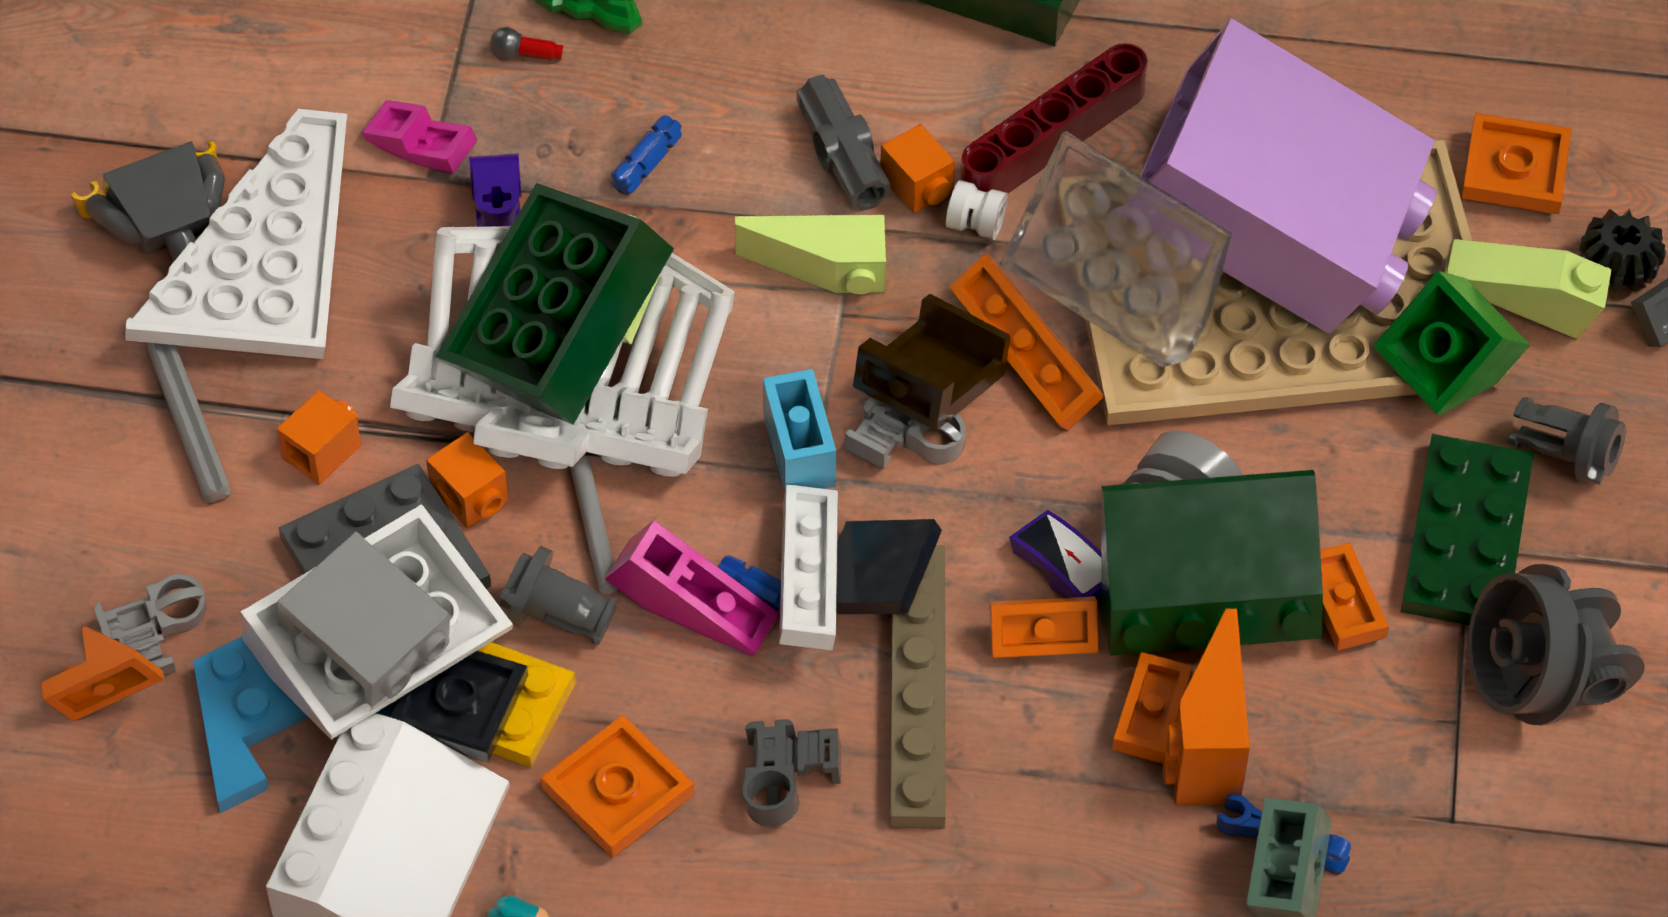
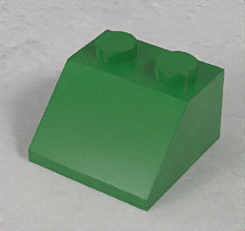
M1437 271L1373 347L1437 415H1443L1497 384L1530 347V344L1466 278Z

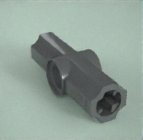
M824 74L808 79L806 84L797 90V103L812 130L815 151L821 165L825 170H833L851 207H859L865 211L879 206L880 202L890 195V182L874 154L873 140L867 122L860 114L854 116L835 79L826 78Z

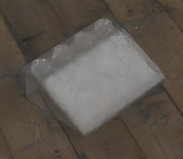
M1066 131L1062 132L999 265L1154 363L1165 367L1188 360L1211 313L1233 233Z

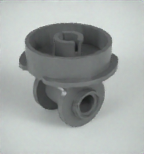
M1534 564L1522 569L1518 573H1506L1493 579L1485 587L1477 600L1472 613L1468 634V658L1471 675L1482 699L1492 709L1501 713L1514 714L1517 719L1526 724L1550 725L1563 719L1575 705L1609 703L1625 694L1642 677L1645 665L1637 649L1628 645H1616L1610 629L1616 624L1621 615V607L1615 594L1602 588L1568 591L1571 580L1567 572L1558 566L1550 564Z

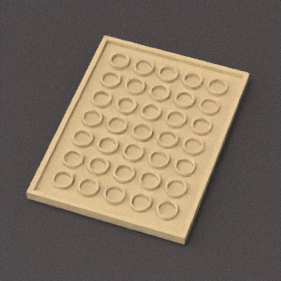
M1436 140L1434 142L1420 180L1437 190L1434 203L1420 227L1409 239L1403 240L1397 236L1391 252L1408 262L1406 275L1398 291L1379 314H1374L1359 305L1330 334L1222 270L1209 284L1153 275L1145 271L1112 241L1132 218L1124 213V209L1142 169L1059 177L1058 190L1099 389L1105 396L1102 399L1107 426L1417 394L1373 345L1437 271L1444 272L1450 243L1454 239L1472 241L1444 140ZM1509 370L1497 384L1491 387L1507 385Z

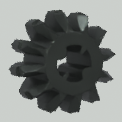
M1630 208L1623 216H1619L1609 209L1603 216V219L1593 217L1592 221L1588 224L1585 235L1581 238L1579 246L1580 256L1611 269L1609 283L1612 284L1615 293L1622 285H1626L1636 293L1642 282L1652 284L1653 279L1657 277L1660 265H1663L1666 250H1664L1665 244L1662 243V229L1650 227L1649 215L1637 219L1632 216Z

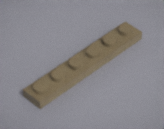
M936 545L909 613L892 614L890 827L945 828V545Z

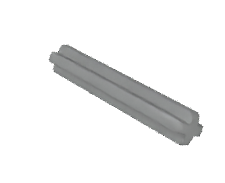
M149 343L147 346L149 357L203 499L209 503L225 500L231 492L229 482L176 345Z

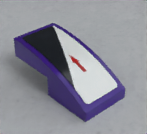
M1046 510L1009 537L1013 553L1046 572L1050 588L1065 598L1093 596L1097 600L1101 598L1102 552L1078 530L1053 512Z

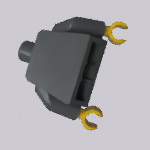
M191 141L104 173L103 191L105 196L95 180L89 182L92 193L87 196H78L74 191L71 193L79 215L83 218H92L101 227L128 245L138 244L145 254H150L167 247L174 262L190 242L194 243L196 241L195 237L203 233L209 225V218L220 207L225 177L217 160L215 142H208V150L199 153L195 151Z

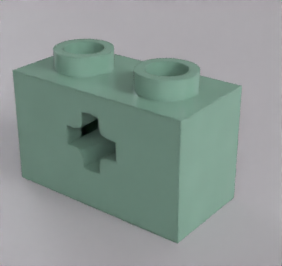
M1264 798L1246 906L1256 917H1316L1332 820L1319 804Z

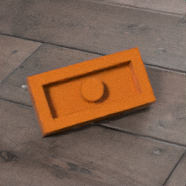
M1351 543L1320 550L1323 584L1322 618L1336 650L1339 651L1387 638L1389 625Z
M1095 596L989 602L991 655L993 658L1099 653L1098 612Z
M1141 652L1113 738L1112 750L1163 764L1164 752H1168L1167 725L1168 723H1177L1179 703L1191 680L1192 665Z

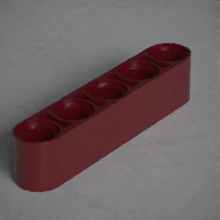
M1128 43L1110 47L969 144L963 150L961 156L960 180L975 184L977 190L983 192L995 189L1009 194L1143 99L1148 64L1146 53L1140 47Z

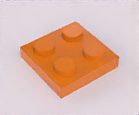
M1475 113L1461 199L1559 215L1572 128Z
M621 715L540 777L541 788L611 858L615 857L695 795L694 783L624 715Z

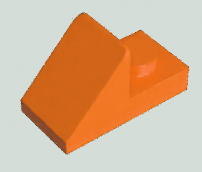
M84 626L82 627L86 661L78 665L69 666L61 673L42 681L41 688L45 702L72 721H76L164 680L163 670L135 649Z

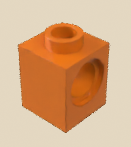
M468 432L426 459L429 481L444 504L467 528L482 518L492 517L509 501L506 471L482 446L473 444L474 438Z

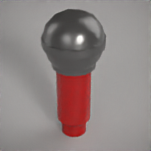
M507 26L495 30L490 39L491 51L502 60L519 57V55L553 60L554 58L562 59L564 45L556 44L555 41L524 37L521 33Z

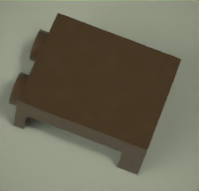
M928 294L921 301L918 321L886 346L869 338L858 346L853 387L937 431L1004 376L1011 338L1008 333L932 294Z

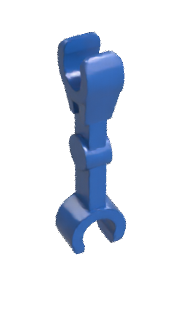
M1228 795L1225 799V808L1232 812H1238L1242 816L1233 819L1219 813L1216 820L1218 829L1229 836L1258 837L1262 811L1241 795ZM1330 834L1324 870L1334 874H1341L1345 871L1350 861L1348 854L1351 850V844L1347 839Z

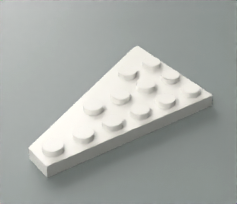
M298 109L286 123L285 131L276 136L269 144L267 154L254 170L249 169L228 195L227 203L217 208L209 218V225L194 243L190 242L169 267L167 277L158 281L149 292V299L133 319L130 317L127 319L126 341L324 359L347 114Z

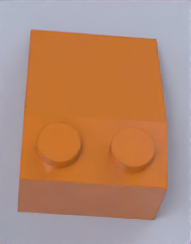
M1237 609L1225 610L1180 700L1177 723H1168L1167 725L1168 752H1164L1163 778L1165 785L1174 784L1175 805H1225V799L1228 795L1237 794L1242 796L1250 742Z

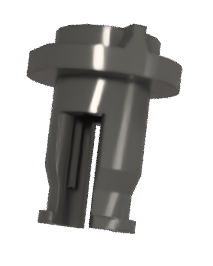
M1523 397L1515 408L1514 417L1567 433L1566 437H1562L1523 425L1518 433L1512 432L1510 434L1509 443L1511 446L1520 447L1525 445L1531 447L1539 454L1575 464L1576 480L1589 485H1600L1603 477L1610 476L1614 471L1621 456L1626 435V426L1624 422L1619 421L1616 406L1601 402L1593 409L1591 415L1557 405L1536 404L1532 398Z
M540 546L534 556L523 552L508 579L506 587L500 595V606L509 609L507 617L513 626L520 628L529 615L567 632L588 636L594 639L593 643L599 645L613 618L618 598L612 596L610 599L603 596L590 585L551 568L550 564L554 551Z

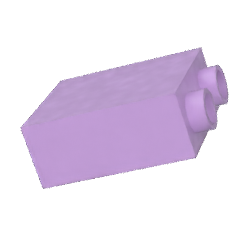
M1230 18L1186 69L1124 209V213L1330 334L1359 305L1374 314H1379L1390 303L1402 284L1408 269V262L1391 252L1397 236L1403 240L1409 239L1420 227L1434 203L1437 190L1420 180L1435 140Z

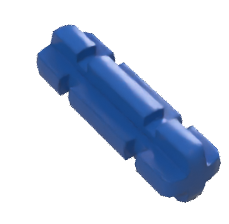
M668 115L661 116L651 127L653 131H648L625 157L627 161L620 162L611 173L612 185L625 194L633 193L643 182L640 177L646 178L669 152L666 147H673L682 137L680 130L682 125L680 122L673 120Z
M726 555L721 560L718 568L773 609L779 610L781 601L780 579L754 566L746 569L744 568L746 562L731 555Z

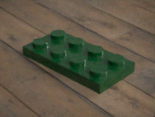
M1432 434L1400 612L1470 625L1474 607L1485 587L1502 574L1515 573L1534 452Z

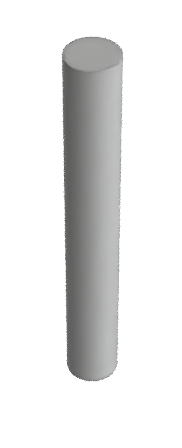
M582 456L573 467L570 466L599 592L611 594L618 589L605 580V577L614 565L590 460Z

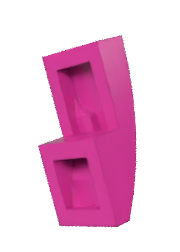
M386 100L362 132L365 140L397 157L427 168L454 174L477 142L471 126L431 120L426 107L423 105Z

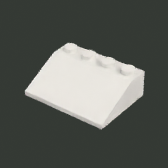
M422 504L364 538L450 613V641L448 646L433 662L427 663L424 660L411 672L408 684L395 697L389 699L385 696L372 707L364 699L363 686L303 632L296 638H293L279 625L278 601L313 569L241 611L242 640L271 680L331 740L513 629L512 622Z
M377 713L372 714L341 733L266 886L272 917H451L510 787L509 781L403 721Z

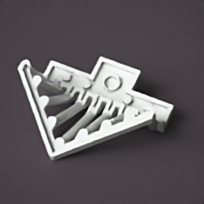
M511 226L442 227L437 231L427 346L416 343L412 345L408 375L393 387L390 408L406 411V416L415 420L432 421L439 418L452 421L454 426L460 430L475 432L473 444L488 447V451L493 455L513 458L519 455L537 458L540 465L548 468L564 469L568 466L573 467L586 452L601 455L603 461L613 465H629L633 462L651 466L650 470L662 476L674 477L679 476L681 473L687 474L701 456L708 409L699 407L727 317L732 311L735 291L672 253L660 273L638 327L621 381L613 387L608 386L623 342L618 346L574 425L537 411L435 357L449 331L454 254L474 253L468 292L469 299ZM674 286L680 290L679 299L650 391L640 394L638 391L672 287ZM699 302L709 308L681 398L677 401H671L668 398Z

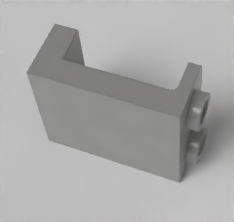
M358 532L352 534L278 601L279 625L293 638H296L303 632L363 686L364 699L372 707L385 696L391 699L398 695L408 684L411 672L424 660L427 663H431L437 659L450 641V613Z

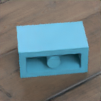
M813 369L763 378V416L784 493L786 484L821 489L836 487V448Z

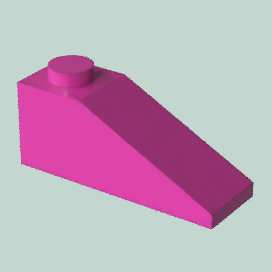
M655 520L629 539L605 577V580L644 609L750 656L757 652L779 615V612Z

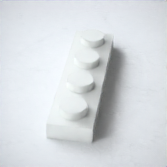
M786 484L783 499L779 644L833 650L836 636L837 490Z

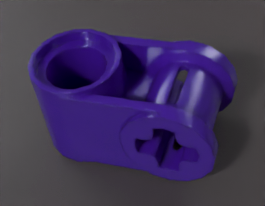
M519 154L469 157L472 200L475 201L477 227L512 226L520 212L519 198L522 197Z

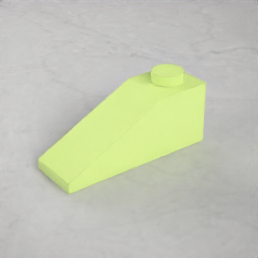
M884 215L735 216V249L737 256L834 293H853L858 295L885 293L886 250Z
M1454 239L1449 245L1444 269L1445 273L1466 278L1489 303L1575 339H1578L1605 309L1611 269L1566 250Z

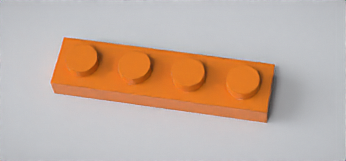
M986 253L982 255L949 287L971 315L1010 335L1007 361L1059 426L1068 431L1105 397L992 257Z

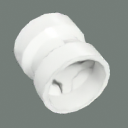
M959 180L955 185L949 202L946 227L958 231H963L966 228L977 231L980 237L995 240L1004 220L1008 194L995 189L983 192L977 190L975 184Z

